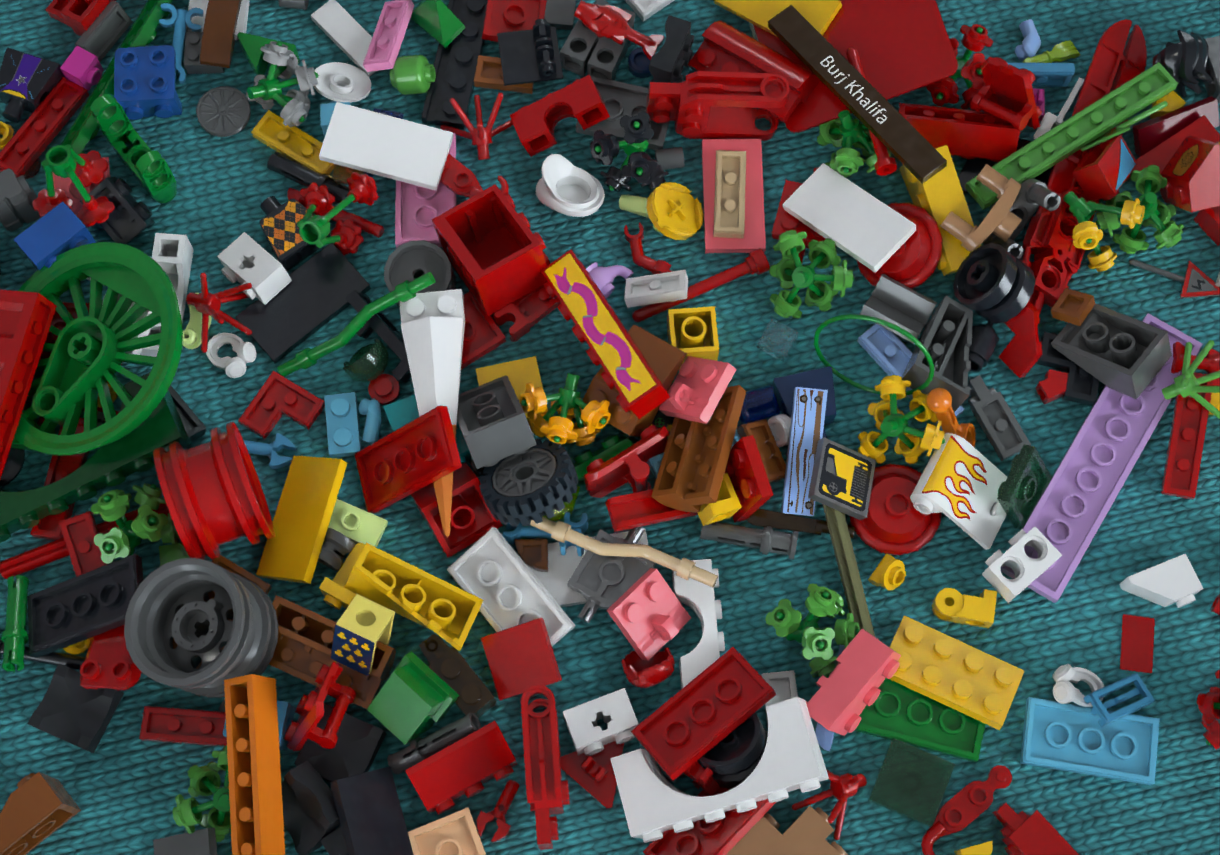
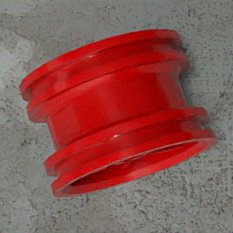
M234 422L227 423V431L221 432L218 427L211 429V441L184 450L180 443L176 441L170 443V451L166 452L163 447L154 449L153 452L156 472L165 502L180 540L190 558L204 560L205 555H208L210 559L220 557L219 546L221 544L243 536L247 537L252 545L260 543V536L263 534L267 539L275 537V529L263 488L247 446Z

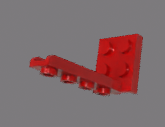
M754 435L742 437L731 448L725 473L728 474L741 504V508L732 516L734 523L748 519L774 495ZM653 489L612 497L605 502L614 532L698 515V513L672 509L659 503L651 497Z

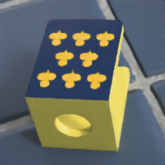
M356 594L335 625L331 658L368 676L372 671L377 641L389 645L395 611Z

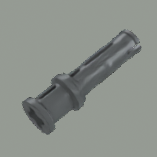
M715 522L705 526L702 525L700 539L760 549L759 552H762L764 555H767L769 552L788 555L789 559L794 560L799 531L786 533L775 531L771 526L764 527L762 530Z

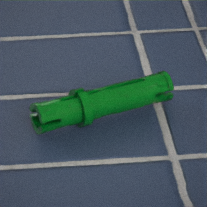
M16 575V583H14V576L9 577L7 580L5 631L1 634V641L4 644L2 668L11 672H15V664H17L18 671L24 669V649L29 639V634L26 631L29 579L22 575Z

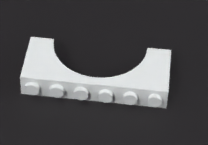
M797 696L766 707L768 737L761 760L742 783L722 794L699 797L682 792L663 776L653 757L645 749L640 748L610 758L630 836L643 839L644 843L652 842L663 838L662 832L671 829H674L675 833L687 831L694 828L693 822L705 819L706 823L724 819V812L737 809V813H742L757 808L756 802L768 799L769 803L787 799L789 797L788 792L799 788L802 793L820 788V782L829 779L806 701Z

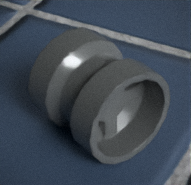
M328 528L318 562L338 572L343 565V557L352 551L355 543L342 533Z

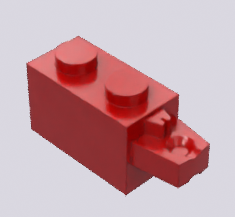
M1003 803L993 812V815L1004 826L1000 832L1004 836L1002 841L1007 845L1005 851L1008 855H1079L1038 810L1028 815L1024 811L1017 814L1007 803Z

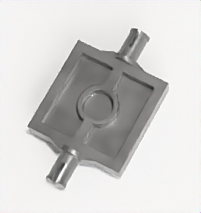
M642 527L632 528L625 539L613 537L600 529L595 539L603 543L637 544L645 529ZM587 550L567 583L568 587L582 594L587 600L577 617L582 621L584 619V622L589 624L598 608L608 609L650 568H654L656 563L643 557L600 556Z

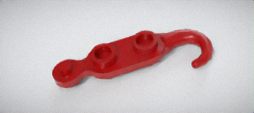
M448 154L440 182L455 194L469 198L484 191L474 173ZM498 176L497 179L501 184L500 191L504 194L508 192L509 186L502 176Z
M997 765L991 768L986 781H973L967 784L940 808L932 826L922 838L921 847L924 855H935L933 845L940 837L963 830L989 808L993 801L994 791L1008 787L1012 781V773L1006 766Z

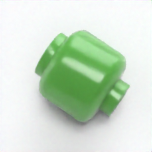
M423 55L398 57L394 68L390 69L389 74L392 86L397 88L403 95L426 93L430 88L431 82H435L436 78L433 64H429L427 58Z

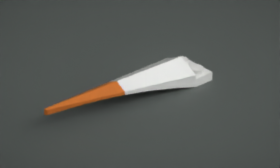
M462 289L416 293V297L407 302L400 301L401 329L419 416L438 406H447L456 440L465 330ZM453 472L433 482L443 532L447 538L450 535Z

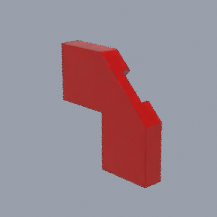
M1030 301L1017 316L1004 322L1016 335L999 355V358L1019 378L1025 377L1042 356V343L1039 342L1038 336L1039 310Z

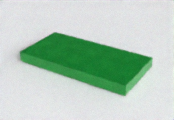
M885 678L878 688L881 690L878 698L871 706L866 705L859 715L861 721L854 730L977 762L985 724Z

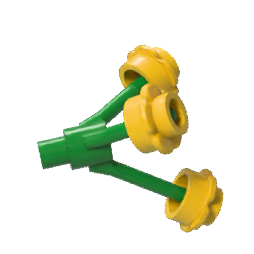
M1073 191L1068 192L1063 197V200L1070 206L1069 211L1076 217L1079 223L1072 232L1073 245L1079 249H1093L1087 255L1090 262L1088 265L1089 269L1096 268L1097 272L1110 269L1114 266L1117 254L1112 252L1109 245L1099 246L1098 243L1103 238V231L1098 229L1096 223L1088 220L1095 211L1121 215V224L1129 225L1130 229H1133L1136 224L1142 223L1145 206L1140 205L1138 198L1135 201L1125 200L1123 208L1102 205L1093 201L1087 202L1083 197L1079 198Z

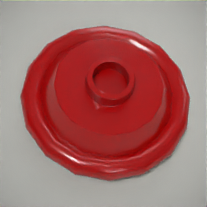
M891 203L887 206L916 224V231L876 273L859 261H857L860 273L875 287L881 275L885 274L913 289L922 285L935 272L942 256L943 238L937 221L924 208L911 203Z
M887 464L875 467L867 518L858 520L849 516L852 526L855 527V533L864 544L880 553L900 556L918 551L933 539L941 524L942 512L929 515L923 514L914 508V504L910 499L922 473L904 465Z

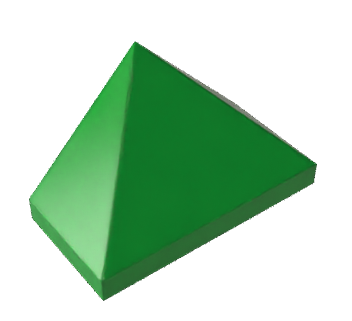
M422 0L414 8L410 18L444 48L466 28L441 0Z

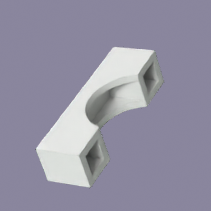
M155 233L152 258L162 267L174 287L183 323L194 249L186 235ZM161 322L153 326L148 335L161 333ZM159 345L143 348L141 355L156 357Z
M711 559L691 561L696 563L695 566L718 575L713 588L691 578L686 580L676 576V572L672 570L674 594L681 603L689 606L697 614L702 626V638L699 644L690 653L680 657L681 689L719 659V651H725L724 633L717 630V619H722L721 600H715L714 588L719 587L718 568H712Z

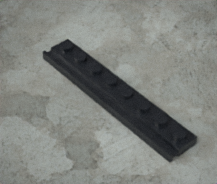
M449 0L448 8L466 28L446 48L439 43L434 62L436 78L435 82H431L427 92L421 117L422 123L432 122L438 126L446 125L457 129H465L464 123L450 103V98H455L466 116H468L474 90L478 55H482L485 39H482L487 0Z

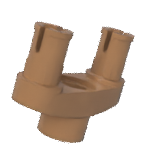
M988 164L984 166L976 180L996 193L998 201L980 225L972 227L952 211L940 225L941 228L962 242L961 246L970 252L979 247L992 233L1006 242L1022 221L1021 218L1009 211L1020 191L1021 184L1012 177L1007 179Z

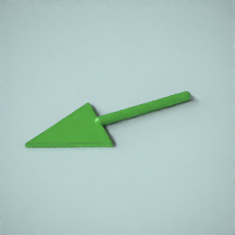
M1163 101L1118 125L1116 129H1112L1090 142L1081 150H1087L1131 130L1129 126L1165 108L1168 103Z

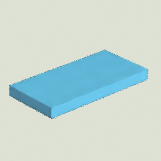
M1033 697L1026 699L1021 764L1145 785L1155 784L1159 718L1129 714L1101 727L1098 723L1101 718L1098 714L1094 716L1091 712L1093 707L1069 703L1061 704L1057 701ZM1107 710V712H1108L1109 714L1112 713V712H1115V711Z

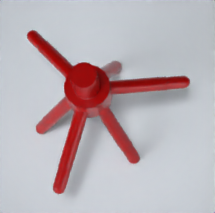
M499 92L486 127H483L480 96L475 95L477 128L473 127L455 98H450L451 105L469 132L446 125H441L440 129L471 139L472 145H477L478 160L490 159L488 144L493 143L492 137L511 127L513 122L509 120L492 130L504 96L502 92Z
M201 273V293H189L186 297V302L189 305L195 306L196 310L202 313L201 351L205 353L208 346L209 315L219 324H223L226 321L245 334H252L251 329L220 310L221 303L249 298L245 293L239 292L252 288V284L246 283L212 294L208 293L206 273Z
M827 770L828 780H831L830 789L793 804L792 809L798 810L834 796L838 801L827 821L831 824L837 817L834 839L839 840L847 799L856 795L858 788L866 786L867 780L861 773L854 776L845 773L839 776Z

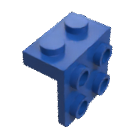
M162 45L118 48L115 51L114 97L124 109L128 119L139 120L143 117L151 116L169 118L173 115H182V103L175 90L176 52L174 47Z

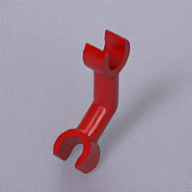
M639 222V233L636 235L629 234L628 227L625 225L624 235L625 239L630 243L634 264L651 271L652 274L672 272L669 270L672 265L666 261H656L644 255L642 239L644 238L643 225Z

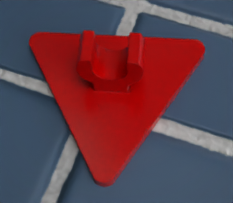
M616 741L605 744L603 745L604 750L591 756H586L585 753L578 755L577 751L561 756V769L605 808H611L617 782L610 758L622 755L624 743L617 744Z

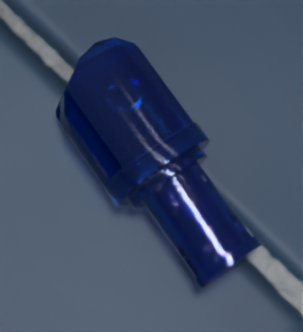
M772 385L746 392L739 421L741 420L742 423L745 422L747 424L780 414V407Z

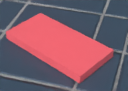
M702 139L705 253H750L759 248L765 253L766 236L761 139ZM716 150L746 151L744 238L713 237Z

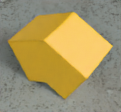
M1173 90L1168 95L1152 103L1151 108L1163 101H1166L1168 105L1151 114L1150 118L1153 119L1182 108L1186 102Z

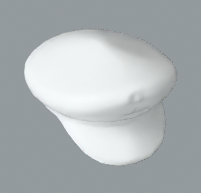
M551 154L544 160L542 164V178L536 185V196L542 204L561 214L572 217H584L595 213L603 204L605 198L603 186L597 178L585 170L574 166L568 159L559 154Z

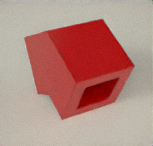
M1051 369L1047 371L1044 380L1040 381L1035 387L1044 405L1062 397L1066 391L1068 373Z

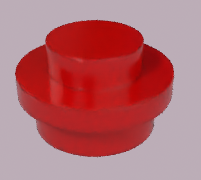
M379 374L370 381L368 392L371 399L374 398L380 404L386 405L397 399L400 387L398 381L392 375Z

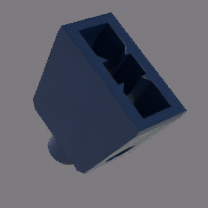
M831 366L773 379L771 391L782 414L791 418L795 387L828 390L824 425L834 422L836 403ZM825 428L823 429V438H827Z

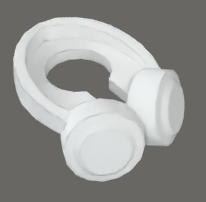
M220 333L209 340L206 355L214 366L225 370L228 377L239 378L245 374L246 364L255 361L257 352L251 342H244L239 336L232 333ZM225 344H232V350L237 353V357L230 358L226 356L220 358L218 357V350Z
M1070 664L1060 666L1052 676L1056 682L1053 687V696L1061 704L1074 702L1080 706L1092 707L1091 703L1086 704L1083 699L1086 696L1079 689L1075 688L1071 682L1078 683L1079 681H1084L1090 686L1092 692L1105 687L1101 679L1093 672L1084 668L1072 667Z

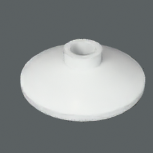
M331 62L315 69L319 76L317 78L318 84L314 85V88L318 93L330 100L344 103L357 102L366 98L371 91L369 76L363 70L351 64Z

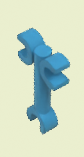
M163 3L161 4V10L172 13V17L169 20L159 19V24L164 28L174 26L172 46L176 52V71L180 73V84H184L186 74L182 67L186 27L192 32H201L202 26L193 24L191 18L194 16L203 17L204 12L200 8H192L189 11L184 9L176 10L173 5Z
M566 512L564 515V523L571 525V529L582 534L586 532L589 525L586 513L582 514L581 521L577 523L571 522L570 513ZM508 522L506 529L514 531H503V537L509 544H515V539L522 538L553 539L551 534L533 526H523L521 522L517 527L511 526ZM568 541L564 543L559 542L561 555L566 554V549L569 546L577 547L578 556L584 554V548Z

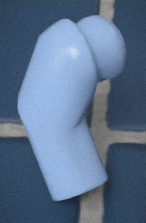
M1031 19L1023 21L1019 25L1024 40L1021 45L1015 47V53L1018 59L1022 61L1027 57L1035 56L1041 45L1040 37Z

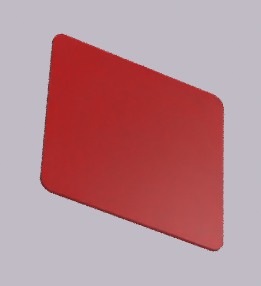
M840 0L842 7L823 34V37L846 60L847 49L850 47L857 49L866 80L886 100L954 75L958 69V61L936 0ZM753 24L759 42L808 68L778 37ZM820 80L805 103L799 102L785 125L789 131L800 133L827 123L830 120L837 119L841 111L849 109Z

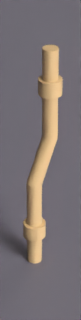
M542 517L543 522L536 524L534 520H531L530 523L531 526L551 534V538L564 543L568 541L600 556L643 557L675 571L676 576L686 580L691 578L712 588L718 579V575L695 566L696 563L683 557L680 560L648 545L603 543L571 529V525L560 520L556 523L545 517Z

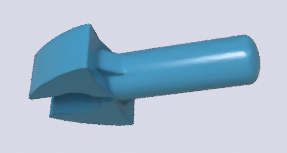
M276 433L275 441L270 444L244 440L250 454L269 457L271 469L286 467L291 464L293 459L292 457H281L276 451L284 448L297 451L294 444L279 433Z

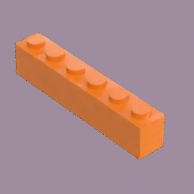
M255 674L225 679L232 855H285L276 679Z

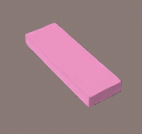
M393 0L384 3L363 62L367 72L394 68L415 6L412 0Z

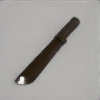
M761 508L746 519L755 526H771L776 529L813 533L820 536L821 533L830 534L826 520H816ZM847 525L850 538L852 539L855 527Z

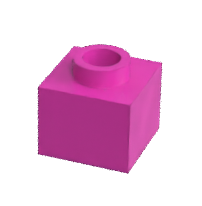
M79 46L75 47L60 67L66 79L88 91L100 81L104 71L97 56Z

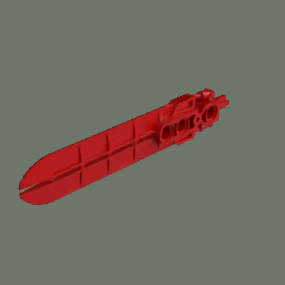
M1124 19L1116 22L1106 29L1101 36L1072 116L1145 71L1147 60L1146 43L1142 30L1137 24L1134 26L1126 45L1132 24L1131 20ZM1091 148L1084 151L1079 149L1053 166L1047 187L1061 197V203L1054 211H1049L1039 205L1036 216L1031 218L1023 240L1025 252L1021 261L1034 271L1035 277L1034 291L1029 301L1039 310V315L1043 304L1053 307L1065 288H1069L1067 284L1072 275L1077 273L1085 253L1084 249L1076 248L1073 245L1072 232L1079 223L1076 217L1069 211L1070 206L1063 200V197L1068 192L1073 191L1079 198L1083 197L1088 202L1072 172ZM1095 213L1088 221H1093ZM1030 253L1034 255V262L1032 263L1029 261Z

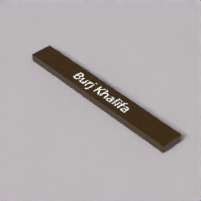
M792 5L768 21V28L922 184L947 166V160Z

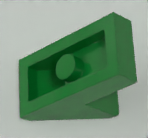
M239 32L237 38L255 74L265 75L269 62L263 60L264 52L260 50L261 46L264 47L265 44H270V41H278ZM281 42L282 44L288 46V50H291L295 54L299 64L300 58L296 46L294 44Z

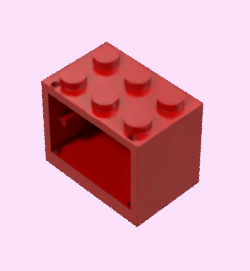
M496 184L431 219L442 250L446 253L451 266L487 316L547 282L541 270L551 264L543 251L546 246L539 233L531 232L530 223L524 213L516 212V206L508 192L503 194Z

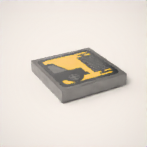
M825 437L818 440L808 498L858 520L867 518L876 460Z

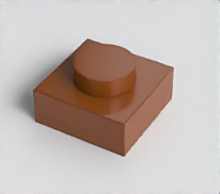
M1065 288L1051 309L1052 317L1081 326L1095 305L1094 296Z

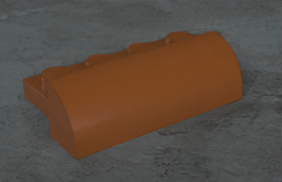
M740 385L726 388L707 424L674 417L652 492V498L667 507L685 512H699L701 504L717 502L747 392Z
M276 595L272 604L276 610L278 621V641L269 665L317 686L318 683L314 681L322 664L330 666L335 661L331 658V651L337 622ZM377 641L372 671L368 676L339 663L343 671L335 682L342 686L351 687L356 691L354 704L365 709L369 707L378 694L383 681H386L395 659V648Z

